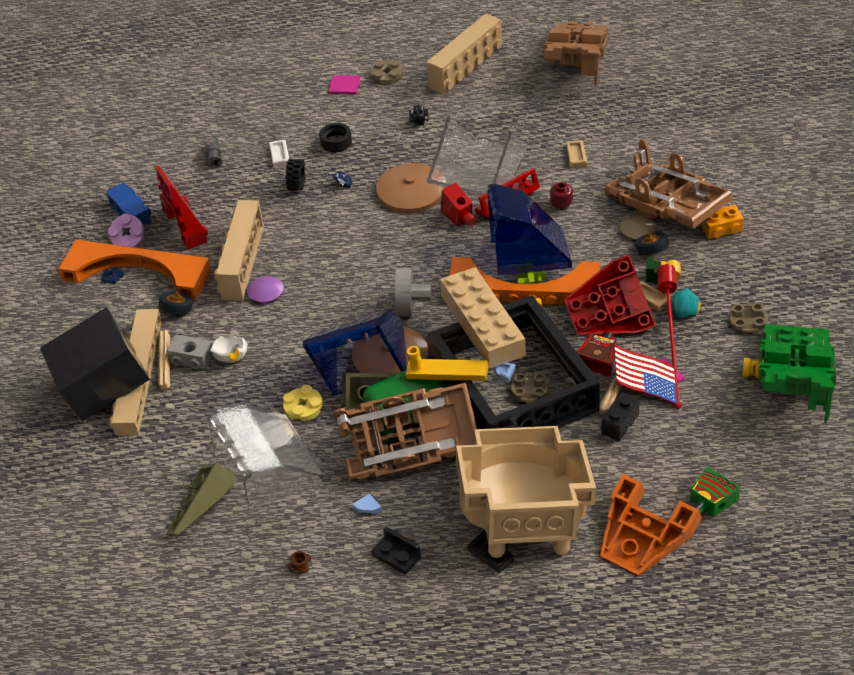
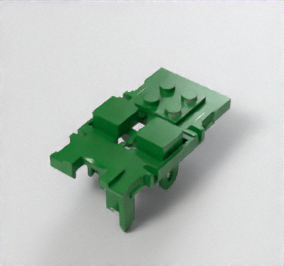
M764 324V338L760 341L759 379H761L763 391L808 395V410L825 411L824 423L827 422L830 416L832 392L836 384L834 347L829 344V329Z

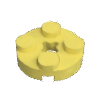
M310 385L294 389L283 396L284 412L292 420L294 418L301 421L311 420L319 415L320 409L323 407L320 393L312 389ZM302 402H306L305 406L299 404Z

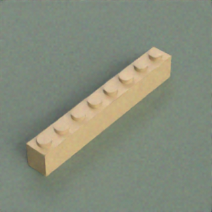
M136 309L135 317H132V331H129V339L136 351L137 358L150 378L162 320L159 309ZM150 380L113 402L114 413L113 416H110L109 423L115 435H139Z

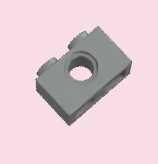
M175 335L167 350L170 363L177 366H189L194 369L206 370L213 356V353L210 352L212 348L210 340Z

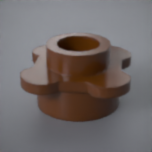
M302 551L294 552L290 556L288 569L290 571L300 570L301 572H307L311 556Z

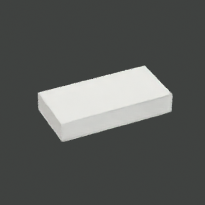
M286 140L269 142L273 167L287 165L289 155Z

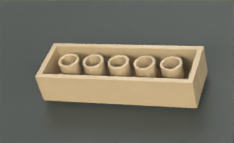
M484 14L427 61L429 88L445 94L502 46L501 19Z
M238 200L236 207L233 208V219H230V229L226 232V242L222 245V256H219L218 269H215L214 278L218 281L217 291L220 293L222 300H244L264 228L258 200Z
M476 267L440 279L441 296L483 360H488L489 369L526 356L524 336Z

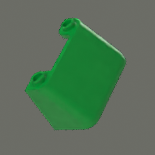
M406 370L368 387L363 393L364 403L423 388H425L426 392H430L432 389L446 388L447 386L443 380L407 379ZM408 397L403 398V400L405 399L408 403H410ZM410 410V415H411L412 423L415 424V423H414V419H413V415H412V411ZM382 417L385 431L380 432L381 437L390 433H396L397 429L392 431L387 429ZM399 437L384 440L388 446L400 442Z

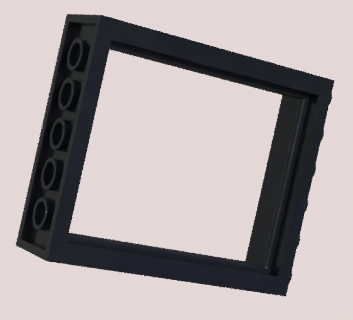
M533 295L503 305V307L519 330L531 325L534 327L576 385L495 415L472 381L443 380L447 387L466 383L477 429L561 426L600 411V382ZM459 322L427 333L430 359L457 360L454 354L475 347Z

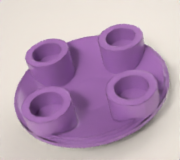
M263 276L249 284L247 294L252 300L259 302L261 305H268L271 301L284 294V286L282 281L276 277Z

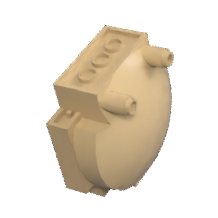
M558 426L475 429L474 445L456 446L459 504L463 514L473 525L485 529L488 539V552L492 557H502L505 553L506 543L553 541V549L557 554L564 555L570 550V541L576 540L578 521L584 518L587 505H595L596 485L583 440L561 441Z

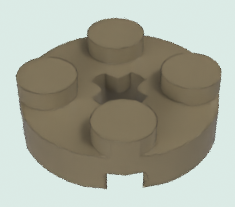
M378 60L371 69L372 79H375L382 85L394 84L399 78L401 80L403 77V67L398 60Z

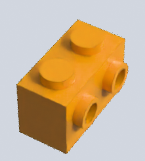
M730 205L717 210L701 222L700 226L708 239L719 238L743 231L744 218L736 205Z

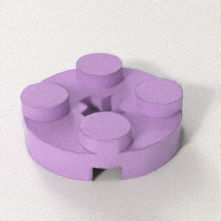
M123 214L112 222L108 229V234L114 245L137 248L144 240L145 228L137 217ZM130 228V235L123 236L124 230Z

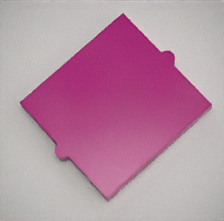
M333 75L332 81L329 83V94H357L361 76Z

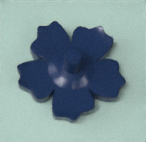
M337 171L333 174V179L337 180L338 185H345L346 187L352 185L351 177L345 172Z
M116 266L110 270L105 269L103 270L102 280L107 283L110 281L111 283H116L119 281V278L123 277L124 272Z

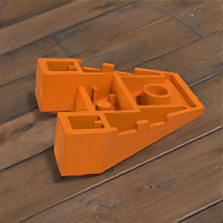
M622 474L612 493V503L608 513V523L600 557L640 576L690 539L702 517L699 509L682 501H679L669 521L637 506L645 493L642 482Z

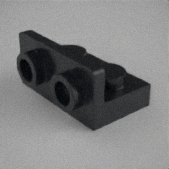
M386 526L383 529L384 537L371 550V554L406 575L421 558L420 546L415 540L408 539L399 531L392 530Z

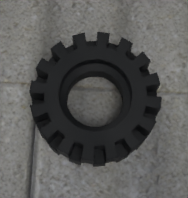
M288 159L287 170L285 171L286 187L288 190H303L306 180L304 160Z

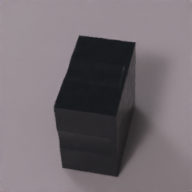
M107 307L40 347L59 393L82 422L107 407L114 400L128 394L150 380L142 363L136 356V351L129 337Z

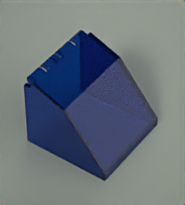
M489 184L487 186L491 243H495L498 276L572 268V260L563 229L524 191L499 184Z
M391 309L319 330L303 340V348L333 395H337L336 348L349 343V338L354 342L360 339L365 340L366 333L369 338L380 334L400 371L407 370L404 328L401 319Z

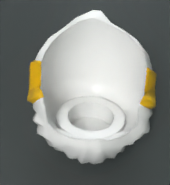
M228 334L226 338L221 336L216 339L210 352L213 353L216 360L234 363L242 359L246 354L247 342L244 338Z

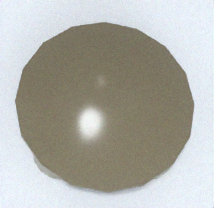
M633 215L622 221L620 230L625 235L626 240L634 241L643 235L654 233L656 231V224L654 220L643 215Z
M761 303L735 304L732 307L729 321L736 330L743 333H753L764 328V324L768 322V315Z
M518 373L511 382L510 392L515 399L530 403L546 397L549 392V385L545 375L542 373Z

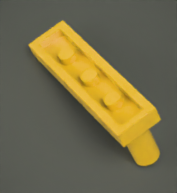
M411 346L407 349L409 358L406 370L407 379L486 381L489 367L488 360L421 359L417 346Z

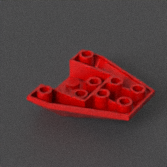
M630 255L609 262L564 299L577 335H598L604 332H610L611 334L640 333L656 327Z

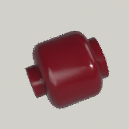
M559 182L551 187L550 202L553 206L566 208L572 204L573 189L569 184Z

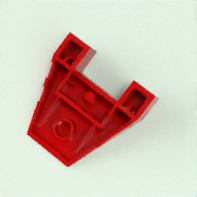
M156 166L157 180L160 181L158 189L162 190V193L159 194L162 210L168 219L176 217L181 240L186 248L189 250L207 243V228L205 225L202 226L189 206L187 197L185 195L182 196L161 167Z

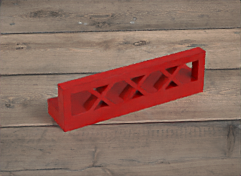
M531 168L479 196L480 205L474 208L476 215L488 217L501 210V203L519 200L539 189L540 185L536 170ZM531 175L532 180H528L527 177ZM489 197L492 198L489 201L485 202V199Z

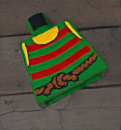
M707 466L691 489V506L699 509L700 514L705 511L712 517H715L739 500L740 486Z

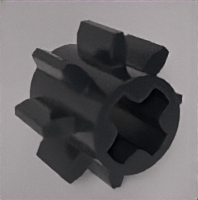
M414 105L413 110H409V121L418 126L424 125L425 121H429L428 109H425L423 105Z

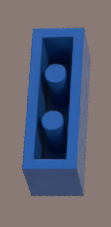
M122 183L106 191L109 204L120 216L123 214L133 215L143 225L152 222L150 218L152 213L149 206L143 204L141 197L136 196L131 187L129 188L125 183Z

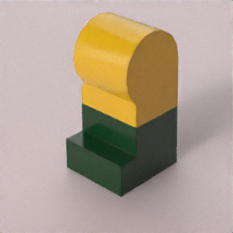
M647 257L646 282H658L657 268L663 264H671L675 267L676 279L678 281L681 278L680 263L676 260H669L667 262L654 261V257Z

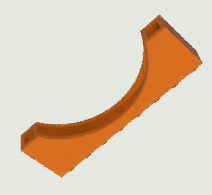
M83 240L74 241L58 268L62 281L80 283L91 275L105 269L114 268L115 266L149 268L168 277L174 283L178 292L190 296L192 300H197L211 272L209 258Z
M452 257L450 275L476 267L500 303H512L533 295L535 299L540 298L542 304L566 305L564 299L600 271V262L581 261L574 270L552 281L537 284H515L487 275L473 263L471 258Z

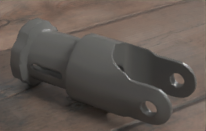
M214 136V141L209 145L204 142L205 153L208 158V167L219 168L222 163L219 141Z

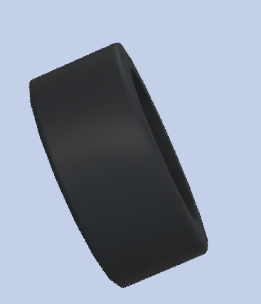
M331 123L320 130V144L328 152L344 151L352 143L351 130L346 124ZM335 135L344 136L336 140L328 139L329 137Z

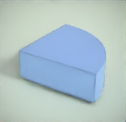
M505 362L499 366L497 365L495 367L497 376L509 383L515 371V364Z
M370 494L352 504L353 509L358 513L377 514L382 511L381 506Z

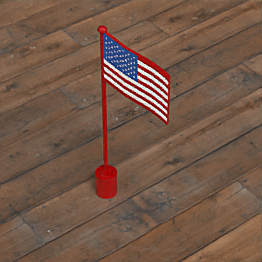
M663 264L657 268L658 290L667 296L672 365L654 357L628 351L614 344L616 384L631 391L657 397L673 404L676 409H680L682 404L679 399L670 293L677 289L676 269L671 264Z

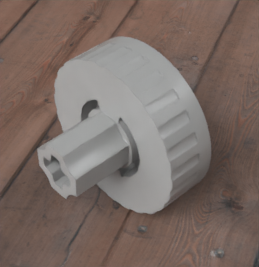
M396 268V316L412 317L414 301H431V284H414L412 268Z

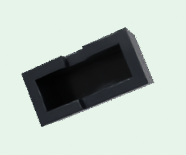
M621 392L602 418V434L620 442L626 434L628 427L639 416L640 399Z

